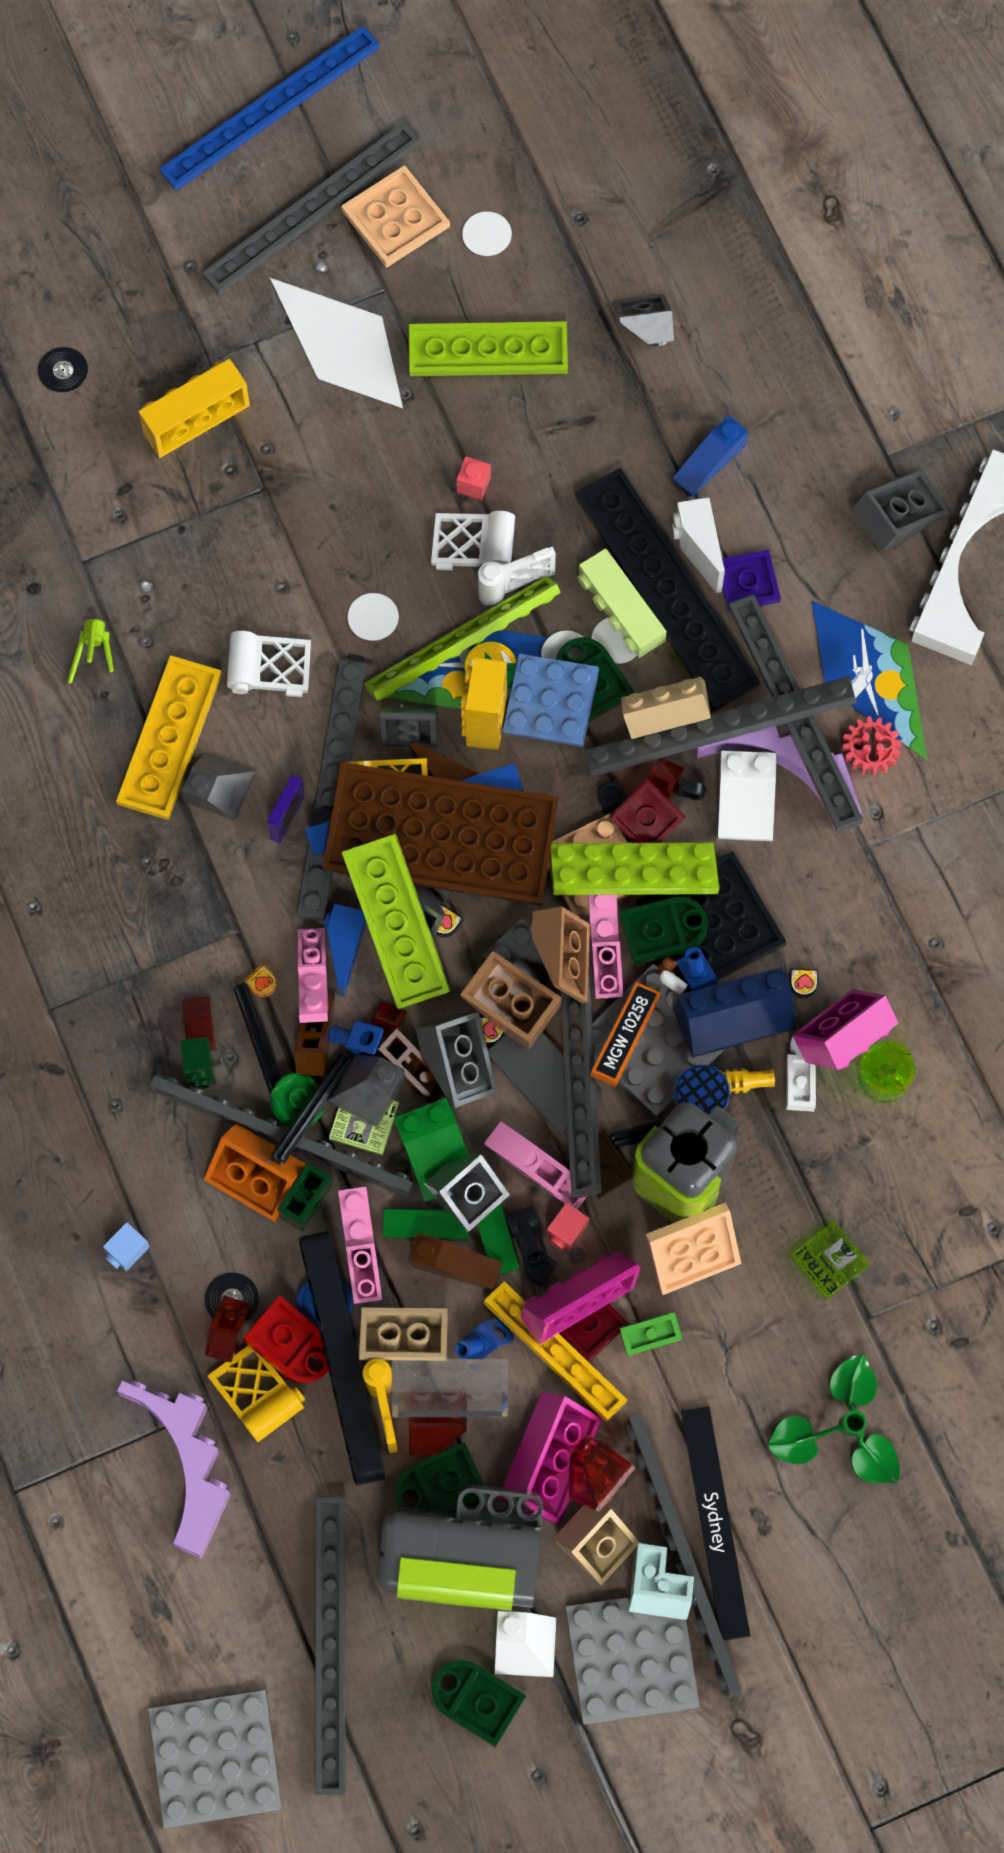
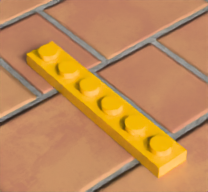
M504 1281L484 1300L483 1304L607 1423L626 1404L627 1399L560 1334L539 1345L521 1319L523 1305L526 1301Z

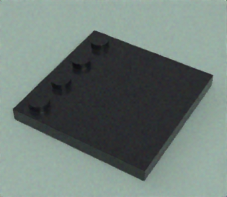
M733 851L716 859L719 881L718 894L644 895L636 899L637 906L675 897L689 898L700 904L708 918V931L704 941L697 948L701 949L717 980L786 946L784 936ZM690 916L686 919V924L690 927H698L701 924V919L697 916ZM685 953L669 957L677 962V960L685 957ZM676 965L674 970L677 973L678 977L685 983H687L680 969ZM689 985L686 988L687 992H691Z

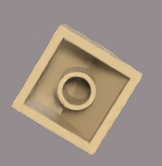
M593 1496L553 1538L563 1551L601 1586L640 1543L613 1510Z

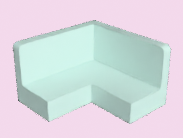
M638 1543L633 1565L629 1612L686 1620L692 1603L694 1577L665 1573L667 1547Z

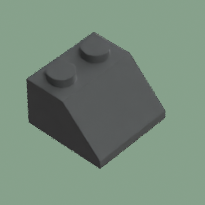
M520 919L482 955L483 964L490 953L494 951L541 984L549 977L532 939L530 926L523 919Z

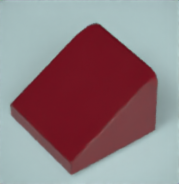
M381 1002L370 1025L378 1026L382 1029L388 1026L397 1028L400 1031L407 1011Z

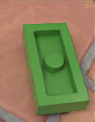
M673 1311L619 1327L627 1356L682 1340L676 1315Z

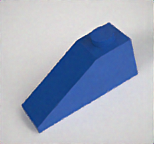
M728 415L710 432L676 473L673 481L693 497L747 445L748 431Z
M334 904L332 912L328 911L326 914L324 927L327 928L339 995L345 997L367 922L363 911Z

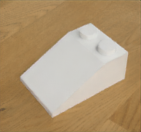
M710 498L678 502L677 512L673 513L674 524H671L673 539H678L680 549L716 593L722 592L725 570Z
M721 751L718 839L773 841L776 753Z

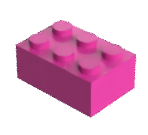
M852 989L792 1036L805 1063L841 1070L847 1067L850 1061L858 1054L868 1051L870 1045L875 1041L887 1036L890 1030L898 1024V1021L885 995Z

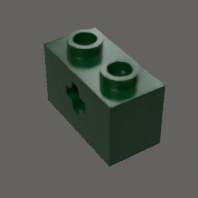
M208 1037L180 1040L183 1071L188 1087L193 1086L202 1090L209 1088L210 1084H216L213 1055Z
M307 1163L278 1207L279 1218L303 1232L332 1188V1177Z

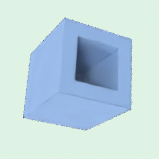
M126 1223L103 1246L107 1253L104 1258L115 1269L121 1266L127 1271L150 1246L144 1237L130 1224Z

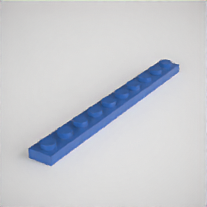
M364 26L360 27L159 168L160 174L175 191H178L379 49V42Z

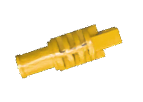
M736 1068L732 1071L725 1069V1072L719 1070L725 1075L730 1085V1094L731 1092L739 1094V1091L747 1093V1091L753 1088L775 1087L773 1069L748 1071V1069L741 1068L738 1071Z

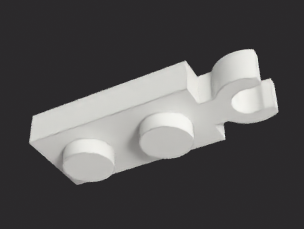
M792 1037L789 1045L792 1054H788L786 1058V1110L814 1112L816 1108V1066L805 1063Z

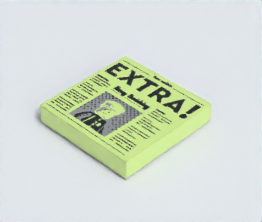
M393 1101L378 1128L338 1108L329 1141L383 1157L399 1102Z

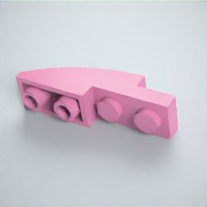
M588 895L595 999L623 997L616 895Z
M325 928L298 929L300 1023L328 1021Z
M499 1122L484 1142L485 1146L564 1205L567 1202L575 1209H578L586 1197L577 1199L571 1196L570 1170L503 1122Z
M366 1187L340 1190L338 1194L354 1304L382 1300Z

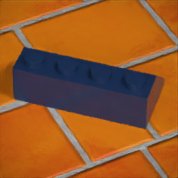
M782 967L680 994L673 1007L692 1058L795 1030L796 1028L792 991Z

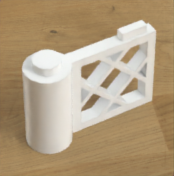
M493 511L489 514L436 513L431 557L432 566H436L437 570L453 571V566L481 567L484 563L491 561L497 562L501 566L511 563L515 515L507 511ZM454 522L457 528L446 536L441 531V523ZM472 522H482V530L474 536L465 529ZM462 531L470 540L458 549L451 540ZM447 543L455 550L448 558H438L439 550ZM473 544L480 550L479 558H467L463 552Z
M553 546L503 566L492 561L481 565L478 571V596L481 603L488 607H494L504 600L505 593L534 583L545 576L555 575L556 553Z
M248 631L232 632L229 642L227 687L236 694H246L251 689L285 691L286 696L302 697V693H308L311 640L258 636ZM262 644L274 645L279 652L269 660L262 653ZM292 647H304V656L297 662L287 653ZM282 655L292 665L283 673L273 664ZM261 659L265 662V664L262 665V666H261ZM304 662V667L302 669L300 665ZM267 667L278 676L272 682L260 681V673ZM296 669L303 677V685L291 684L286 679V676Z

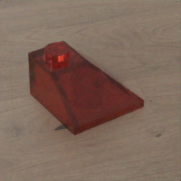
M410 1393L409 1455H438L467 1431V1393Z
M587 1436L578 1442L575 1451L569 1457V1498L575 1503L600 1512L636 1468L601 1440Z

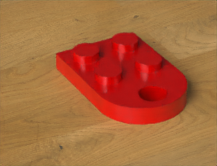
M280 1295L242 1338L248 1346L291 1382L310 1384L319 1380L328 1372L319 1329ZM310 1357H316L321 1361L322 1368L320 1371L314 1372L308 1367V1359Z

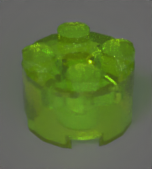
M891 1040L871 1045L869 1050L863 1054L857 1072V1082L863 1093L874 1101L888 1104L903 1098L910 1090L916 1073L915 1062L910 1050L901 1043ZM886 1068L891 1070L889 1075H884L882 1071H885Z

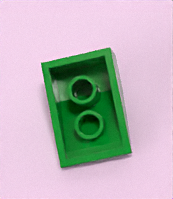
M447 1098L394 1118L396 1131L425 1202L436 1198L424 1182L445 1164L469 1156Z

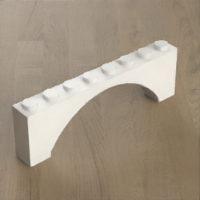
M994 449L990 458L984 457L979 472L983 474L980 481L975 479L969 494L973 495L970 503L965 502L959 517L963 518L960 526L955 524L949 538L953 540L951 548L945 547L939 561L944 563L941 571L935 570L929 584L934 586L931 594L925 593L920 604V608L924 609L921 617L915 616L910 627V631L914 632L912 642L969 665H972L985 632L977 629L964 606L958 582V565L960 555L973 534L985 523L1004 513V453Z

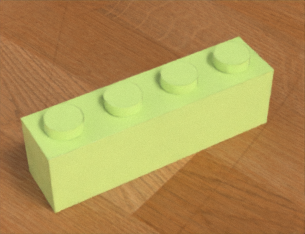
M607 549L602 550L579 565V576L577 577L579 583L585 590L589 589L593 594V601L600 611L604 610L606 612L612 629L615 632L619 630L624 637L623 643L629 652L632 653L634 651L638 658L666 642L667 631Z

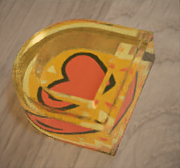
M264 962L243 980V983L248 984L249 990L259 997L270 996L277 987L275 974Z

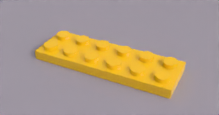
M170 655L117 797V805L165 820L170 819L222 676L221 670Z

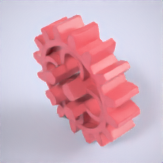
M868 716L866 723L863 724L858 719L856 721V728L851 725L848 727L847 732L849 734H844L843 742L846 744L842 746V752L848 753L845 756V762L853 761L852 770L860 767L862 768L861 775H865L867 770H871L872 776H876L878 769L885 774L888 769L887 765L895 766L896 760L894 758H899L901 751L898 748L901 747L902 741L895 740L899 732L898 730L890 731L892 725L890 722L884 726L882 725V718L879 717L875 723ZM867 731H872L875 734L872 746L876 748L874 753V759L878 760L876 762L869 760L871 747L867 745L870 737ZM881 743H888L890 747L884 748V745ZM854 745H859L861 750H856Z

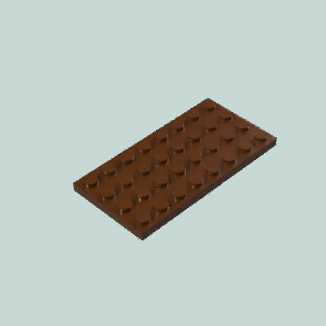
M341 762L323 871L350 875L342 854L343 851L396 833L414 885L542 906L559 797Z

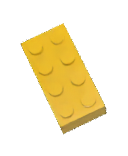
M230 358L224 362H217L209 371L202 375L191 377L183 386L170 389L165 393L164 397L157 401L146 403L138 411L143 434L158 457L161 458L249 407L247 384Z
M474 657L472 667L467 666L466 688L461 700L462 736L466 737V746L499 751L507 702V662Z

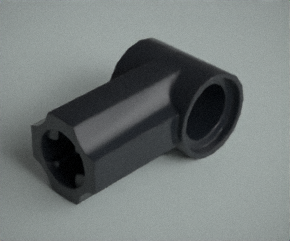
M529 1206L505 1214L511 1237L515 1238L524 1263L534 1264L540 1262L547 1256V1252L539 1233L540 1228L533 1207Z

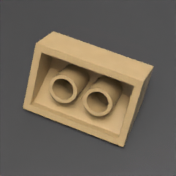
M701 677L686 679L679 683L660 686L621 698L623 716L631 739L711 718L706 683Z
M361 1307L359 1360L446 1361L448 1308Z

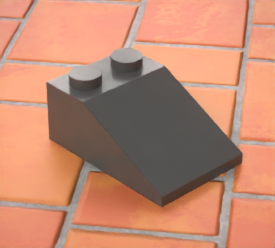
M921 470L867 491L851 509L880 552L901 544L950 513Z
M393 703L389 706H382L380 711L382 746L411 747L414 742L423 747L436 748L437 708L428 704L405 707L403 704Z
M478 1012L457 1013L415 1028L421 1054L452 1108H457L498 1093Z

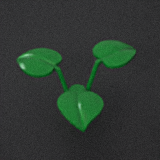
M859 1354L845 1360L835 1369L830 1378L829 1388L832 1397L838 1401H846V1407L850 1411L839 1419L838 1425L812 1434L813 1430L809 1421L800 1416H790L776 1426L768 1442V1449L778 1459L790 1464H804L811 1461L818 1453V1447L814 1439L837 1431L848 1437L856 1435L857 1443L861 1448L855 1450L851 1457L854 1473L861 1480L869 1483H896L899 1481L900 1466L893 1445L887 1438L878 1434L870 1435L864 1443V1433L862 1431L866 1428V1418L851 1405V1403L855 1406L867 1405L874 1399L877 1393V1380L865 1354Z

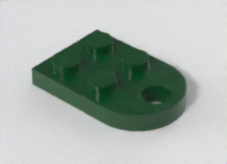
M580 637L566 642L560 648L556 660L598 666L599 668L588 722L595 720L622 704V697L635 693L605 647L598 641ZM573 648H578L583 652V656L579 659H572L569 657L568 652Z
M685 897L670 898L619 911L633 965L661 959L665 956L685 953L691 947H698L704 941L708 931V918L705 910L696 901ZM690 916H697L701 919V924L698 927H690L686 924V919Z
M465 1442L421 1461L402 1472L395 1485L397 1506L408 1507L403 1504L402 1497L406 1492L413 1491L419 1496V1501L415 1506L408 1508L453 1513L457 1511L458 1496L463 1487L467 1485L484 1486ZM473 1492L467 1493L463 1497V1502L467 1506L480 1500L478 1495Z
M456 1660L444 1665L436 1673L431 1689L433 1702L439 1712L495 1748L527 1697L480 1666L466 1660ZM450 1674L457 1679L455 1689L445 1691L441 1688L440 1680L444 1675Z

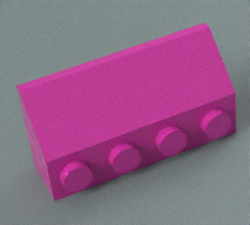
M616 1252L611 1256L605 1254L598 1258L594 1263L595 1265L587 1270L581 1268L576 1271L569 1281L563 1284L561 1281L557 1282L547 1290L548 1293L540 1298L536 1295L527 1300L523 1305L521 1319L540 1345L601 1309L606 1304L633 1290L641 1269L639 1265L620 1252Z
M542 1391L503 1488L536 1492L540 1495L543 1503L542 1519L559 1525L602 1418L565 1396ZM500 1495L498 1497L499 1499L509 1504V1501L505 1496ZM526 1499L522 1502L521 1507L525 1512L533 1513L537 1510L538 1504L534 1499Z

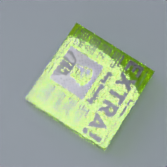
M835 1221L790 1255L792 1261L826 1301L870 1266L867 1259Z

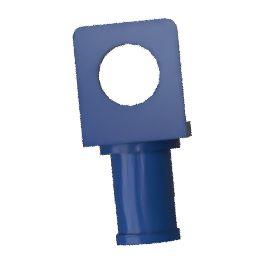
M689 948L685 952V957L677 960V966L691 991L718 984L717 977L700 948Z
M355 1021L352 1030L334 1025L330 1030L329 1040L332 1043L346 1045L355 1055L366 1056V1053H376L384 1030L378 1026Z
M496 1317L482 1322L460 1340L459 1343H456L455 1353L461 1359L467 1358L471 1365L474 1366L496 1348L509 1344L515 1339L507 1326ZM494 1326H497L502 1331L504 1338L496 1334Z

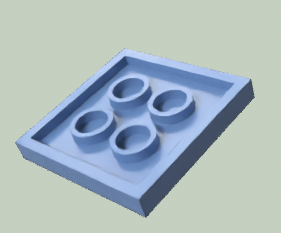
M519 654L502 732L505 735L583 747L599 674L598 666Z

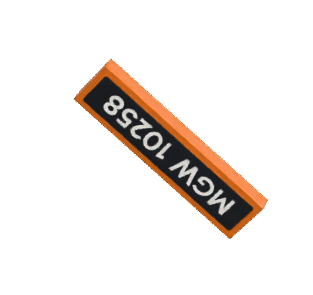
M638 982L635 983L591 1071V1077L614 1087L617 1086L661 997L660 992Z

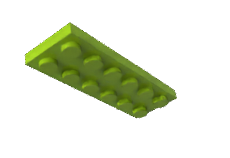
M567 321L409 324L410 376L568 374Z
M396 833L343 851L342 854L397 1009L450 992V985Z
M552 843L550 867L553 895L718 894L719 891L714 843Z

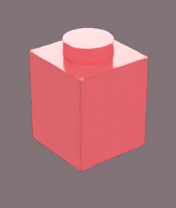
M465 457L457 477V493L482 501L491 479V464Z
M566 1202L547 1229L549 1243L559 1250L565 1248L570 1252L588 1227L590 1218Z

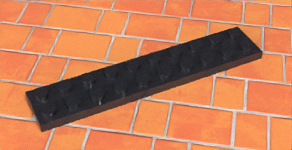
M621 467L576 491L575 498L626 577L667 631L666 639L692 679L701 677L705 680L708 702L712 710L716 711L759 687L760 680Z

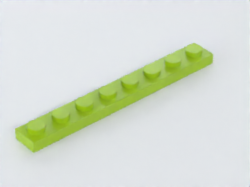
M547 576L541 578L364 683L368 693L377 701L390 697L400 687L412 684L422 674L437 669L441 663L449 658L459 656L463 650L471 645L481 643L485 637L493 632L505 629L510 622L517 618L525 617L532 609L550 602L554 596L561 593L558 585Z

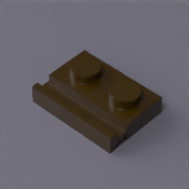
M604 1129L598 1133L602 1193L596 1194L598 1199L620 1187L633 1177L630 1169Z

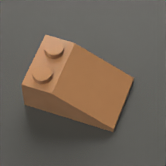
M562 906L533 911V922L530 926L532 939L554 987L582 1004L587 1003L590 924Z
M494 951L490 953L460 994V997L503 1033L528 1050H530L561 1007V997Z

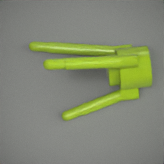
M98 619L84 621L83 631H80L79 642L67 679L69 684L73 682L84 643L88 645L87 662L91 663L94 647L100 646L101 642H103L109 672L114 671L109 644L110 633L105 631V623Z

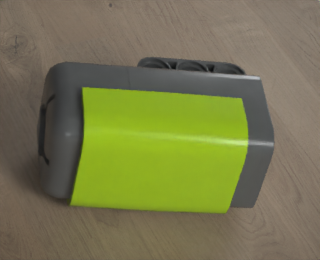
M690 1102L679 1104L659 1127L654 1126L638 1145L632 1177V1185L635 1192L672 1223L678 1222L683 1218L698 1215L714 1207L717 1198L726 1189L730 1181L738 1144L736 1139L740 1123L719 1106L707 1115Z
M467 1485L459 1493L456 1513L408 1507H394L386 1513L382 1525L381 1553L379 1554L377 1570L379 1586L384 1591L397 1593L398 1599L512 1611V1606L533 1608L543 1503L540 1495L527 1490ZM470 1492L477 1494L480 1499L479 1503L474 1507L467 1506L463 1502L465 1494ZM501 1495L508 1499L509 1505L507 1508L498 1510L493 1506L492 1500L496 1496ZM526 1499H534L538 1504V1508L533 1513H527L521 1507L522 1502Z

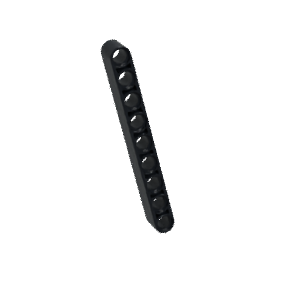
M328 1231L299 1237L302 1260L354 1483L356 1486L385 1480L383 1461Z

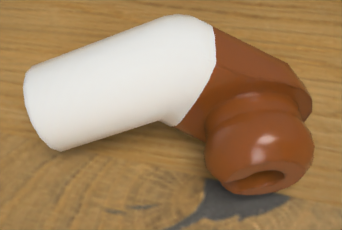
M665 956L657 967L660 980L677 994H683L688 984L675 976L673 969L676 967L677 962L673 958Z

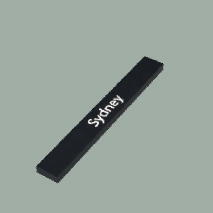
M710 1407L682 1410L683 1429L719 1630L723 1641L747 1638L751 1635Z

